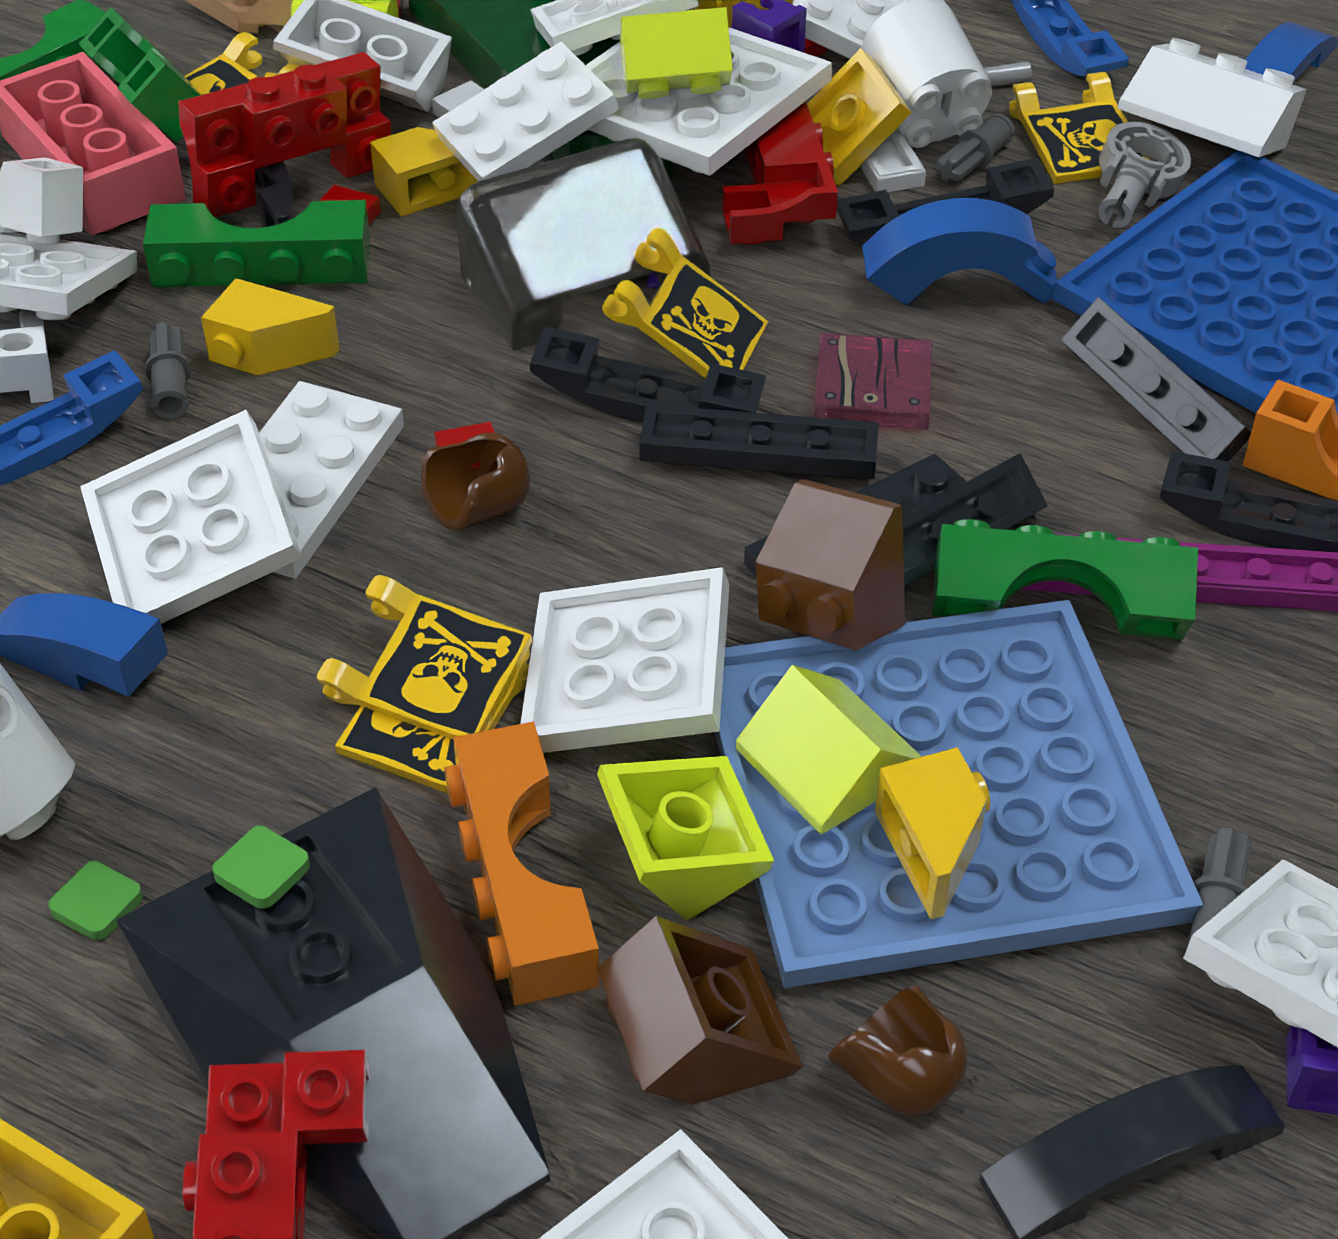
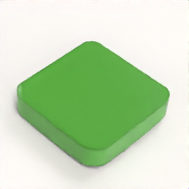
M258 825L247 832L213 864L212 869L215 881L257 908H267L272 906L308 871L310 863L308 853L265 826Z
M90 861L49 900L48 906L54 919L92 940H101L118 927L116 919L132 912L141 903L143 894L139 883L98 861Z

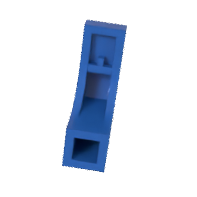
M954 198L928 203L911 209L887 223L862 246L867 280L906 306L940 277L965 269H984L996 272L1009 279L1043 304H1046L1052 298L1054 284L1057 281L1055 271L1056 259L1044 244L1036 241L1031 217L1014 207L986 199Z

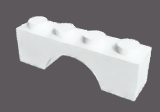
M45 157L3 162L0 170V233L24 232L26 233V240L30 242L57 243L60 241L61 234L82 232L83 167Z

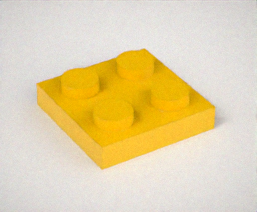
M862 48L832 77V81L826 84L807 103L813 122L821 124L823 151L831 152L834 165L833 179L838 186L857 170L912 113L876 61Z

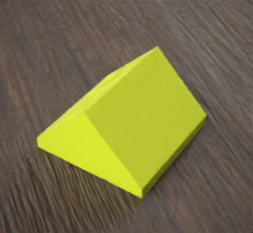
M791 665L736 739V749L821 835L876 802L880 768L922 757L841 680L795 665Z
M727 756L600 765L597 772L598 779L640 883L686 921L771 869L774 858Z

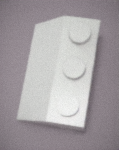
M304 0L273 41V50L289 63L297 66L317 65L365 52L381 66V96L401 102L405 106L428 112L432 106V98L438 96L445 86L452 37L349 0Z
M1172 38L1170 44L1152 46L1120 98L1117 109L1256 157H1261L1286 148L1307 89L1293 85L1295 77L1274 69H1265L1262 75L1245 69L1247 61L1223 53H1218L1217 58L1213 59L1198 54L1201 48L1200 45L1183 39Z

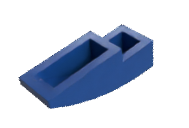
M65 593L17 597L0 614V656L80 691L90 681H93L129 697L168 654L160 618L124 605L93 597Z

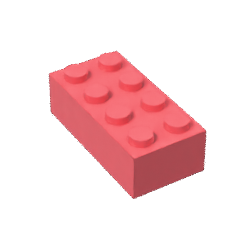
M84 52L0 81V129L2 137L23 160L45 157L83 167V227L91 236L101 232L112 231L121 224L149 214L150 204H176L186 200L177 147L126 99L117 86Z

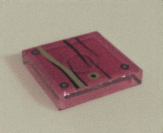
M820 333L814 417L879 422V426L928 429L931 402L932 340Z

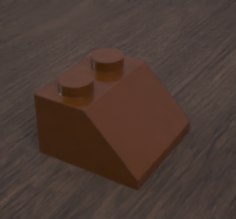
M804 479L794 483L755 561L759 620L855 651L904 626L905 590L902 505Z
M655 916L597 968L608 998L606 1003L607 1009L613 1020L618 1024L630 1056V1070L644 1092L690 1104H697L791 1076L803 1067L751 948Z

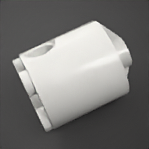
M909 0L892 7L881 15L866 32L862 49L876 61L912 112L898 127L908 143L914 148H921L931 142L941 141L956 134L960 136L967 130H976L983 123L981 114L985 111L992 96L991 81L950 7L941 0Z
M0 664V836L6 834L10 840H18L36 831L53 815L60 792L72 777L75 763Z

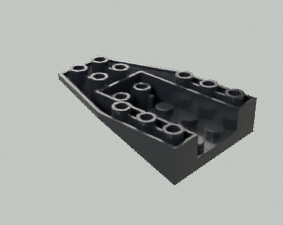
M376 787L281 835L308 853L310 867L298 882L272 906L257 908L218 884L215 881L212 870L116 919L132 973L207 1091L209 1065L284 1063L285 1052L366 1051L370 1063V1081H366L365 1118L368 1124V1142L304 1144L308 1153L307 1184L381 1239H457L550 1181V1171L492 972Z

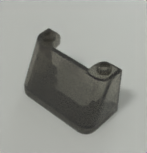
M639 138L622 140L479 181L469 186L461 194L457 202L456 217L461 277L513 351L537 344L544 326L558 329L563 316V300L615 285L623 280H631L657 272L641 266L634 256L638 246L642 242L647 243L646 238L654 228H661L669 233L680 254L710 276L709 260L661 158L645 140ZM657 272L658 283L661 287L668 274Z

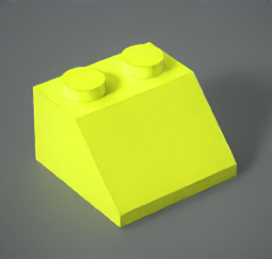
M726 7L621 17L620 49L627 93L638 92L639 98L656 99L668 96L670 94L669 89L690 88L693 94H709L720 91L723 84H730L733 67Z

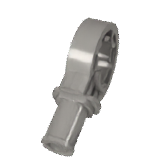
M1125 122L1112 128L1099 155V164L1103 171L1100 182L1102 186L1107 188L1113 176L1116 180L1108 195L1099 206L1098 213L1100 219L1107 225L1111 216L1115 213L1118 216L1112 227L1122 228L1131 221L1133 212L1138 208L1145 193H1150L1145 203L1148 207L1154 206L1159 198L1175 194L1180 189L1191 165V156L1186 146L1172 133L1148 123ZM1135 152H1138V153H1140L1142 156H1145V157H1147V158H1149V159H1151V160H1147V159H1145V158L1139 156V155L1136 154Z

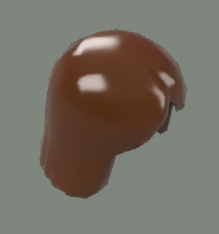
M482 433L461 443L429 449L423 458L421 468L422 492L436 520L448 529L460 531L472 525L504 516L521 505L529 491L530 473L521 449L512 440L498 433ZM477 462L480 463L479 469H477V468H475V467H473V466H471V465H473V464H475V463H477Z
M915 984L900 990L854 1033L844 1037L828 1054V1058L833 1064L850 1075L869 1093L894 1111L910 1118L925 1116L944 1104L960 1087L967 1069V1048L959 1028L943 1016L920 987Z

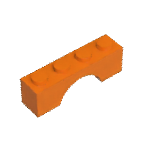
M1277 379L1256 413L1242 466L1263 473L1273 479H1278L1319 494L1327 499L1338 501V414L1335 400Z
M534 721L453 737L456 765L444 767L446 785L451 806L464 805L467 820L458 822L459 837L465 862L478 861L482 877L472 878L473 894L479 919L482 921L492 918L497 935L486 938L494 980L508 979L514 1006L598 988L599 948L582 888L562 886L545 881L527 870L514 854L518 842L525 833L551 815L549 772Z

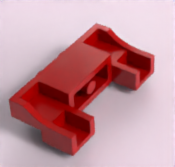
M365 52L317 65H301L294 71L271 77H256L245 84L179 101L180 127L184 135L191 165L193 203H205L208 211L214 217L255 206V169L330 148V164L345 178L373 171L370 142L391 135V121L380 112L381 66Z
M805 101L742 150L745 152L754 185L723 187L722 216L730 244H759L763 241L783 240L784 222L810 223L815 220L836 218L838 190L833 179L834 165L831 152L823 151L821 124L813 122Z
M365 1050L285 1052L284 1063L209 1065L205 1134H199L198 1161H187L183 1174L184 1208L186 1211H194L193 1239H305L308 1153L304 1144L368 1142V1124L365 1118L366 1081H370V1063Z

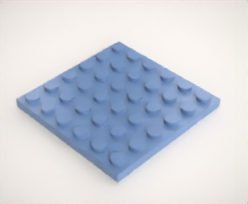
M1070 600L905 622L904 626L857 651L811 636L725 648L719 732H714L720 756L728 757L774 858L771 869L754 881L783 988L1192 923L1195 913L1203 906ZM791 665L841 680L922 757L958 747L971 772L978 771L983 776L989 790L990 809L984 814L979 845L944 916L935 919L929 918L875 814L876 802L821 835L736 749V739Z

